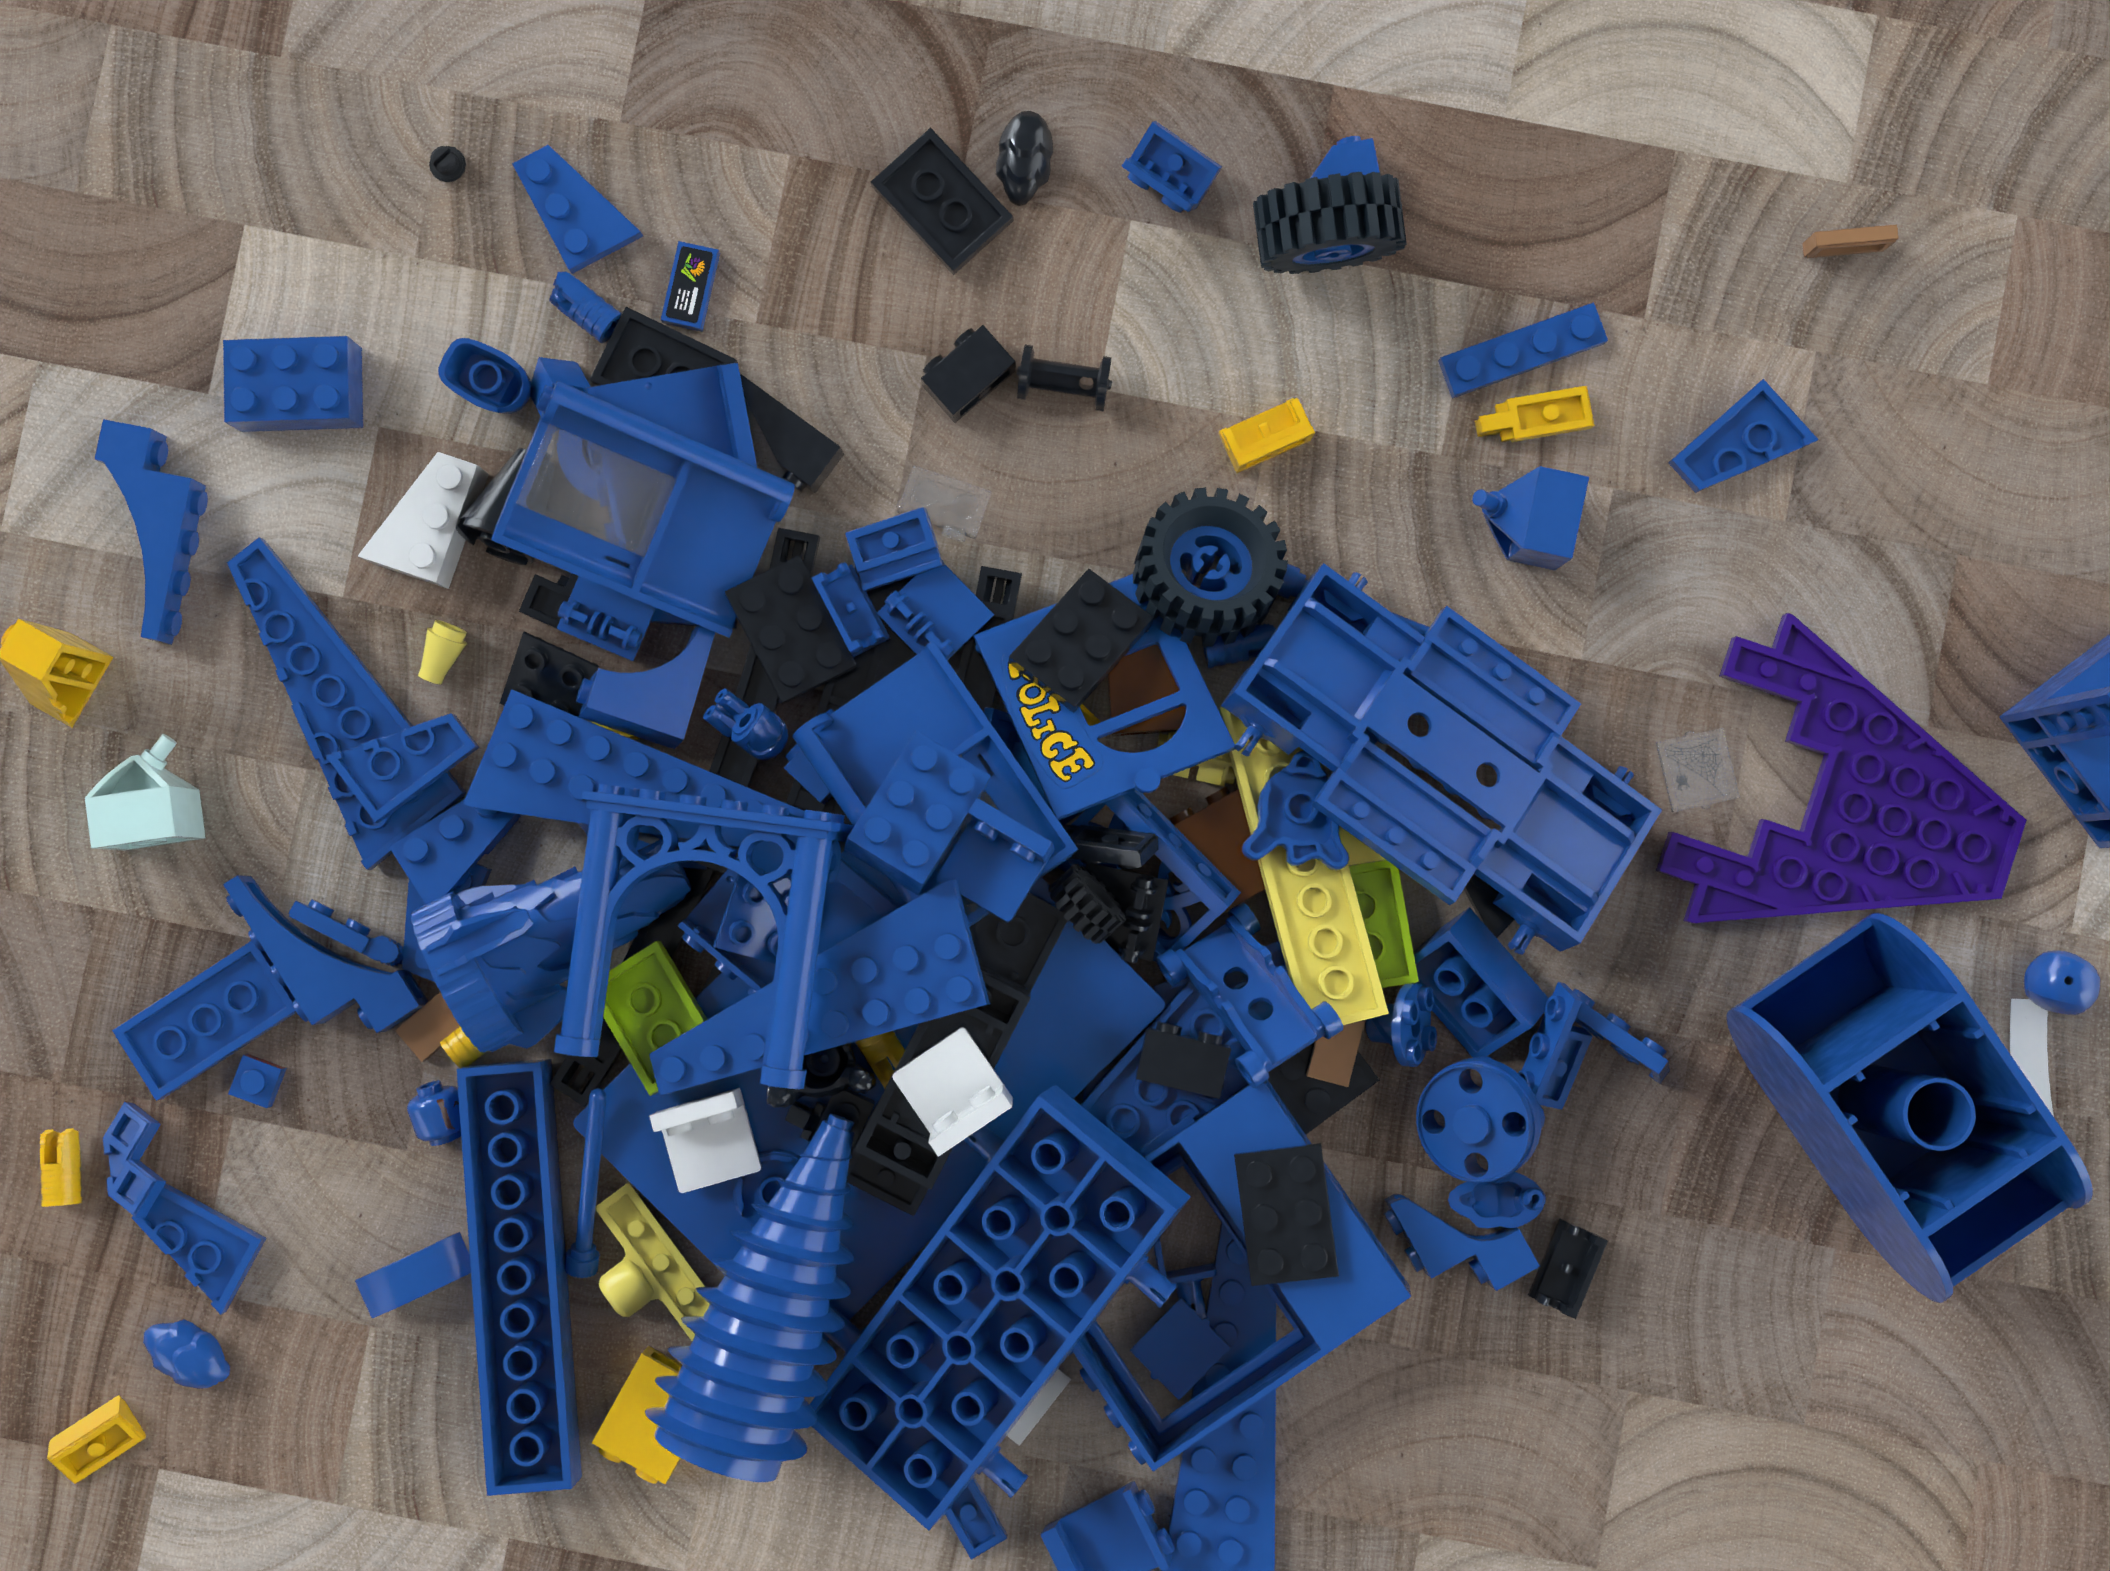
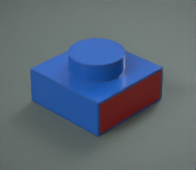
M245 1054L241 1058L228 1094L261 1107L270 1108L273 1106L287 1068L253 1055Z

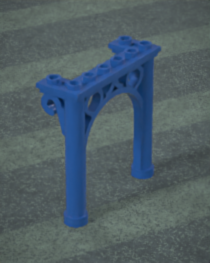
M599 784L598 792L582 790L581 799L587 800L586 808L591 809L562 1028L561 1033L556 1034L554 1052L571 1056L598 1057L615 926L620 908L631 890L646 876L665 866L687 861H704L726 867L743 876L757 888L772 910L778 932V951L760 1083L780 1088L804 1089L807 1070L802 1068L827 884L834 883L839 872L841 848L838 841L846 842L848 835L855 825L844 824L845 815L805 810L804 818L789 817L790 808L763 804L762 813L747 811V802L722 799L721 808L706 806L707 797L680 794L679 802L665 801L666 792L634 789L607 784ZM667 819L700 823V826L693 838L686 842H678L677 833ZM642 826L656 827L663 836L662 848L657 854L648 859L636 850L639 828ZM721 826L755 830V832L746 836L741 842L739 850H736L725 843L721 834ZM787 834L797 836L796 847L787 837ZM762 841L775 842L781 847L784 859L782 865L777 870L764 875L754 865L752 852L755 846ZM707 845H709V847H710L712 850H714L715 852H713V851H706V850H699V849H702V848L706 847ZM737 851H738L739 859L735 858V855H736ZM625 856L635 866L617 882L621 858ZM792 873L787 908L774 883L785 879Z

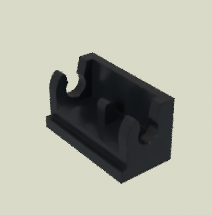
M1559 1218L1528 1296L1544 1306L1553 1307L1561 1313L1576 1319L1608 1241L1593 1232Z

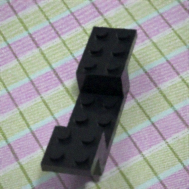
M1029 892L1011 922L1007 923L989 913L969 927L990 1004L918 1024L894 1072L961 1027L966 1028L994 1069L1031 998V990L1067 923V920L1063 917L1064 913L1059 911L1055 905ZM892 1076L851 1152L852 1158L849 1161L847 1183L915 1216L928 1189L931 1190L953 1147L939 1157L928 1143L930 1132L901 1092Z

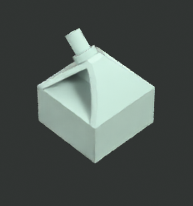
M162 734L151 750L145 749L141 755L131 756L105 775L85 797L92 849L131 850L206 838L199 789L164 768L167 765L166 757L177 744L172 738Z

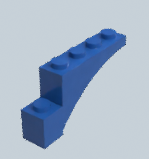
M103 419L94 460L106 465L124 495L135 522L142 549L145 574V610L141 637L172 645L173 638L178 635L182 625V615L179 612L182 596L187 594L190 587L191 576L188 572L191 556L195 555L199 546V534L196 531L199 517L205 513L207 508L208 496L205 492L206 485L192 478L160 472V467L166 463L168 457L167 436L151 428Z
M237 875L223 884L229 893L226 897L228 905L237 916H243L251 928L248 931V935L252 943L259 951L266 952L273 963L270 969L274 978L283 987H288L295 998L292 1002L293 1007L305 1022L309 1021L311 1025L326 1023L350 1006L358 1003L360 1007L357 1009V1013L361 1021L368 1029L374 1028L376 1033H380L394 1028L429 1002L409 971L396 970L395 972H389L360 964L333 952L307 936L287 920L268 900L251 876Z

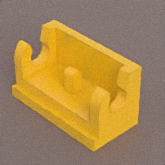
M1292 398L1231 427L1224 428L1218 434L1237 474L1311 441L1315 431L1299 399Z

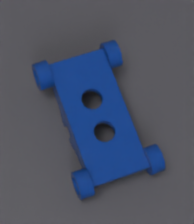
M1242 902L1228 911L1229 918L1225 919V925L1184 951L1181 948L1175 952L1172 949H1168L1157 956L1155 960L1161 973L1172 986L1188 977L1247 1052L1236 1058L1235 1062L1247 1083L1252 1088H1256L1269 1079V1071L1321 1037L1331 1039L1343 1031L1344 1028L1341 1019L1329 1003L1323 1001L1311 1009L1292 983L1286 970L1282 966L1277 968L1274 965L1271 952L1252 936L1261 930L1258 919L1249 906ZM1233 971H1240L1246 974L1249 980L1243 988L1234 990L1225 985V977ZM1263 1001L1269 1003L1273 1008V1012L1265 1020H1256L1248 1013L1250 1007L1256 1002Z

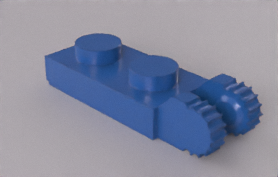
M311 899L308 905L295 901L288 913L290 914L289 917L375 961H380L381 964L385 963V965H391L392 967L402 964L404 946H401L400 943L396 944L395 940L383 935L375 938L368 937L371 931L369 927L351 918H348L345 924L331 918L334 910L316 900Z

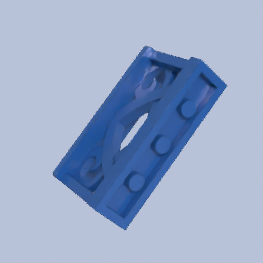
M1137 789L1086 809L1071 825L1105 828L1090 821L1107 805L1114 812L1108 828L1152 833L1158 836L1159 850L1155 855L1162 861L1158 877L1169 880V872H1173L1183 882L1177 883L1175 881L1173 883L1178 892H1175L1170 881L1168 882L1161 918L1166 923L1168 929L1172 923L1170 910H1175L1180 920V933L1175 937H1170L1161 927L1159 928L1153 961H1156V957L1168 949H1172L1174 952L1180 948L1183 950L1219 917L1241 893ZM1068 858L1058 867L1066 872L1073 864H1079L1080 867L1083 866L1085 868L1086 864L1082 863L1080 859ZM1103 862L1097 863L1100 865L1121 869V867H1119L1118 864ZM1202 901L1209 910L1192 925L1191 918L1185 907Z

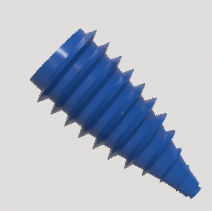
M830 1114L827 1121L823 1120L804 1153L799 1154L801 1158L785 1180L776 1179L781 1187L767 1205L751 1204L761 1216L750 1231L730 1230V1233L742 1245L733 1259H711L725 1274L718 1287L696 1288V1291L710 1304L704 1316L681 1318L682 1322L695 1334V1337L690 1346H671L668 1348V1352L682 1366L677 1376H659L655 1378L657 1385L669 1395L665 1407L647 1408L645 1414L657 1425L654 1437L658 1443L687 1462L714 1473L739 1480L771 1482L778 1477L783 1461L795 1460L807 1453V1445L804 1439L794 1429L808 1428L815 1425L818 1421L814 1408L804 1398L820 1396L828 1389L827 1382L814 1369V1365H825L836 1360L837 1354L835 1349L822 1338L824 1332H836L843 1329L845 1322L830 1306V1300L845 1298L851 1294L847 1283L836 1275V1266L852 1263L855 1258L853 1253L840 1243L841 1230L851 1228L854 1225L852 1219L844 1213L845 1194L851 1192V1187L847 1184V1177L855 1134L852 1130L854 1122L849 1119Z

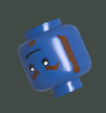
M440 1080L428 1082L416 1088L418 1095L413 1097L407 1105V1111L416 1137L422 1141H429L431 1146L446 1144L461 1137L458 1088L450 1085L442 1086Z

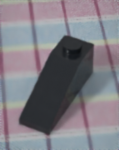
M740 374L744 397L782 470L785 471L782 478L793 483L795 489L800 492L807 487L816 493L844 456L841 447Z

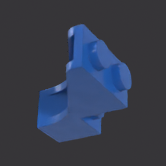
M1393 1194L1384 1199L1390 1209L1384 1213L1389 1225L1396 1235L1403 1232L1410 1245L1409 1248L1404 1250L1416 1272L1423 1269L1431 1279L1473 1256L1474 1259L1468 1263L1479 1283L1482 1285L1487 1282L1495 1291H1498L1540 1267L1520 1229L1517 1227L1503 1228L1490 1234L1471 1235L1459 1231L1401 1194Z

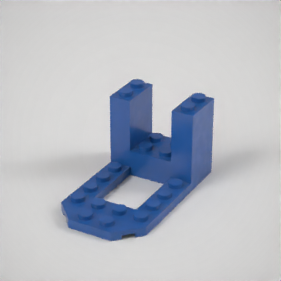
M2109 634L1999 716L2099 848H2110Z

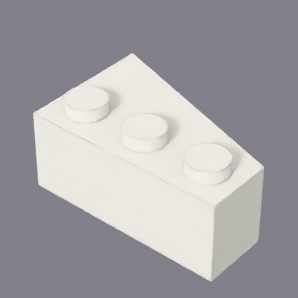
M437 452L362 549L358 557L372 564L449 589L466 541L458 533L456 526L462 515L483 491L489 474L476 464Z

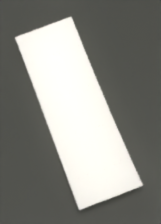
M2011 999L2010 1054L2054 1117L2048 1073V1011L2037 1006L2030 999Z

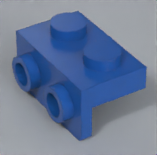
M1153 121L1132 156L1126 158L1122 164V167L1130 172L1127 176L1130 181L1145 190H1148L1151 186L1163 195L1161 201L1166 206L1179 213H1182L1183 210L1190 212L1197 209L1222 169L1221 165L1157 121Z

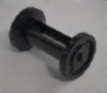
M1025 344L1021 366L1017 368V376H1019L1017 399L1026 400L1030 388L1095 398V411L1104 412L1107 390H1110L1112 386V381L1109 380L1112 357L1103 356L1100 368L1036 359L1034 358L1033 345ZM1083 377L1091 378L1093 384L1090 386L1083 385L1080 379Z

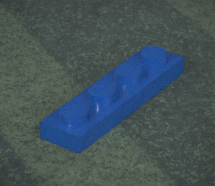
M1593 302L1440 357L1438 362L1453 399L1604 345L1608 338Z

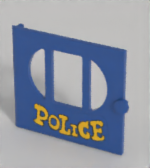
M1133 574L1109 583L1146 611L1149 601L1139 604L1135 595L1139 584H1133ZM1057 603L973 635L976 641V651L979 654L981 653L1051 810L1058 820L1136 789L1140 793H1151L1159 787L1161 779L1235 750L1234 741L1186 642L1180 641L1182 636L1180 630L1174 628L1170 636L1160 630L1163 619L1160 616L1153 620V624L1148 629L1149 631L1143 634L1125 656L1152 645H1157L1179 691L1093 726L1087 724L1080 707L1073 713L1009 663V656ZM1181 706L1186 708L1184 720L1178 731L1166 743L1155 749L1145 752L1128 753L1111 749L1098 741L1102 737Z

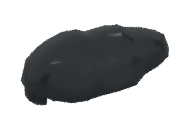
M1022 111L1014 116L1006 125L998 144L999 155L996 161L995 175L1003 183L1005 193L1010 202L1017 206L1026 205L1033 198L1038 188L1048 182L1051 171L1050 159L1053 154L1051 132L1046 121L1033 111Z

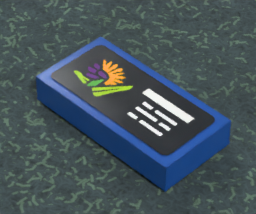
M678 241L661 315L663 324L703 332L720 257L718 249Z

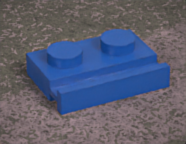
M925 507L845 533L857 573H859L863 591H869L945 566L941 559L939 546Z

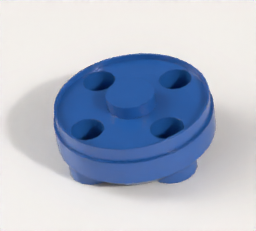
M1487 1056L1463 1059L1439 1071L1421 1093L1416 1111L1418 1135L1430 1159L1441 1170L1454 1178L1473 1183L1500 1180L1521 1168L1535 1152L1539 1143L1541 1129L1545 1123L1544 1111L1538 1104L1532 1089L1522 1076L1509 1066ZM1471 1069L1476 1070L1481 1075L1483 1080L1482 1087L1477 1086L1472 1081ZM1434 1110L1439 1111L1443 1115L1445 1127L1440 1126L1436 1122ZM1514 1112L1524 1117L1526 1130L1516 1125L1513 1118ZM1476 1153L1486 1158L1488 1170L1483 1169L1477 1163Z

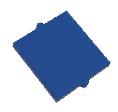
M1181 1297L1130 1351L1151 1372V1379H1158L1180 1400L1221 1359L1231 1346L1210 1326L1209 1318H1202Z

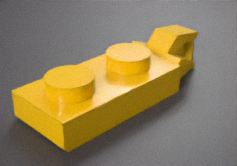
M1587 386L1510 398L1504 403L1495 405L1496 413L1479 416V419L1475 421L1477 437L1500 434L1501 442L1523 441L1587 430L1595 426Z

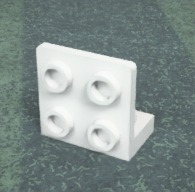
M964 1027L959 1028L894 1072L892 1076L901 1092L930 1132L928 1143L938 1157L1010 1109L1013 1104V1097Z
M740 1088L663 1109L649 1115L653 1131L662 1130L680 1193L760 1171L762 1168Z

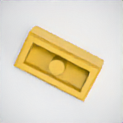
M118 1395L53 1437L49 1442L47 1459L69 1480L76 1484L144 1440L146 1434L127 1403Z

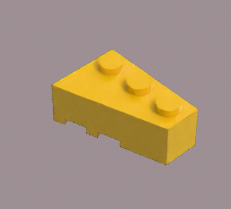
M19 618L15 624L5 631L1 639L0 662L27 701L32 706L73 728L111 663L113 656L72 633Z

